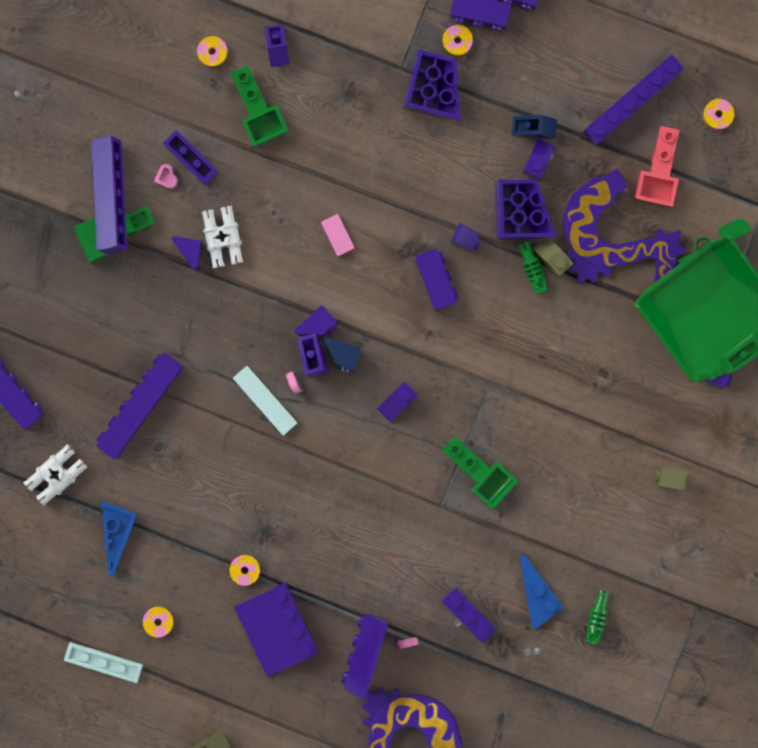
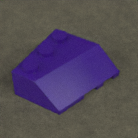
M419 49L415 55L402 108L438 118L460 121L456 59Z
M537 179L498 180L495 182L496 240L557 237L550 215L544 204L545 201Z

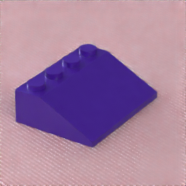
M286 582L234 606L267 676L319 653Z
M366 612L364 617L360 616L357 626L361 628L360 633L354 636L352 646H355L353 654L349 653L347 664L350 667L348 672L344 671L341 683H344L343 689L363 700H366L388 624L387 618Z

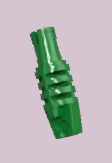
M530 241L518 245L524 259V270L535 293L538 295L548 291L545 274L539 258L534 256Z
M598 590L595 607L591 608L588 619L586 642L598 644L608 615L606 606L610 595L609 592Z

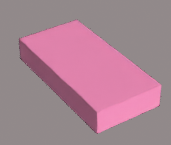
M338 214L321 222L337 257L355 249Z

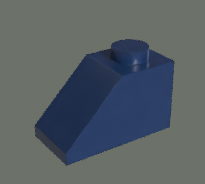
M544 115L514 116L512 136L553 139L556 136L557 119Z
M325 337L324 341L336 365L340 366L339 370L348 373L351 370L355 371L362 348Z

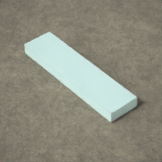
M248 366L233 377L235 382L283 436L297 424L295 419Z
M69 642L64 658L66 662L134 683H138L144 665L73 642Z

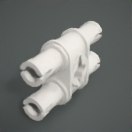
M227 206V211L225 207L220 208L224 223L222 227L216 226L214 210H208V213L206 211L202 212L205 225L203 233L207 242L206 250L210 252L213 268H218V264L219 267L225 266L221 252L224 247L229 248L231 265L237 264V261L238 263H243L240 249L242 241H240L238 232L239 225L235 222L232 206ZM222 232L223 234L228 235L226 238H224V242H222L220 239H216L221 236Z
M68 444L56 455H50V458L40 467L38 466L36 472L24 481V484L28 486L27 488L30 491H33L44 480L49 483V486L36 496L44 506L55 495H61L62 491L71 483H75V478L88 468L81 459H78L68 470L64 469L63 463L75 454V451L71 450ZM53 471H59V479L52 478L54 475Z

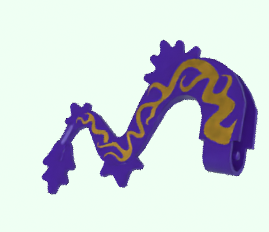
M618 168L605 175L602 179L597 176L572 194L566 205L563 215V230L566 240L572 248L566 255L569 259L575 261V264L570 268V272L578 273V284H582L587 278L592 283H595L598 272L605 276H610V267L622 266L649 257L656 261L655 283L675 267L676 256L686 252L685 248H682L679 244L680 230L666 234L662 229H658L656 238L621 244H609L600 238L596 229L598 216L604 209L615 202L614 196L628 187Z
M382 687L378 688L377 694L368 691L366 697L368 703L363 704L362 709L370 713V716L363 721L364 725L371 727L369 748H390L394 733L399 728L406 726L416 727L422 731L427 738L429 748H459L463 744L456 718L446 706L435 698L419 694L401 697L397 688L390 695H387Z

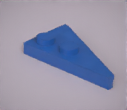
M102 501L103 527L105 530L104 537L108 561L107 568L109 576L114 577L138 514Z
M523 553L520 555L531 625L535 630L562 610L563 606Z

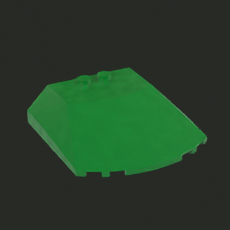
M729 234L705 244L645 289L633 304L691 382L712 380L718 376L732 373L758 355V273Z

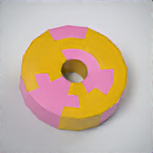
M453 25L443 35V47L450 55L462 56L471 49L473 37L465 26ZM460 38L461 42L457 44L454 42V39Z
M209 36L199 43L197 54L199 60L204 65L218 67L226 61L228 49L221 38ZM215 49L216 53L211 55L209 51Z
M724 99L710 101L703 111L705 124L714 130H722L728 127L734 118L732 105ZM719 111L721 112L722 116L717 117L715 113Z
M240 555L230 565V576L239 585H251L260 575V565L254 557ZM242 567L248 568L247 574L242 573Z
M161 606L149 609L143 618V627L146 633L156 638L167 635L174 625L172 613L167 608ZM157 618L162 621L161 625L155 624Z

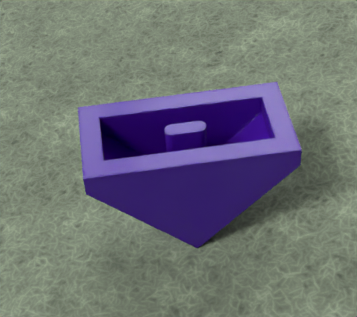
M172 237V241L193 270L196 271L199 268L203 242L183 237Z

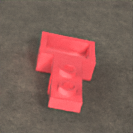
M660 126L656 147L652 156L650 172L640 171L634 200L673 207L679 179L670 177L680 130Z

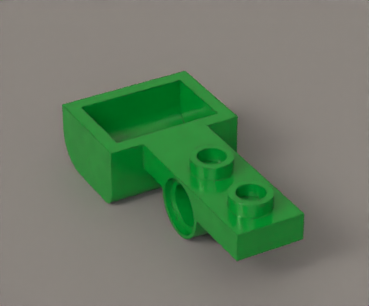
M248 65L232 72L231 76L250 117L243 119L242 122L253 146H259L289 132L277 105L267 108Z
M148 206L126 214L127 237L156 224ZM95 217L74 227V231L90 264L109 256L97 251Z
M735 219L720 227L718 231L721 237L729 234L735 240L751 232V229L745 220ZM707 237L699 238L695 243L696 251L699 250L698 245L700 241L706 240L711 242V240ZM691 253V254L685 256L684 258L680 259L679 262H680V263L683 262L685 259H687V258H688L689 256H691L693 253Z
M455 436L442 450L477 482L471 491L492 510L518 482L497 461L489 468Z

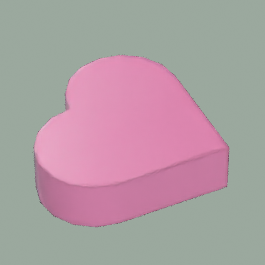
M169 164L162 165L154 183L168 189L175 188L178 185V179L174 175L173 167Z
M294 372L287 373L286 377L292 392L295 394L302 392Z
M417 637L396 641L397 649L419 645Z

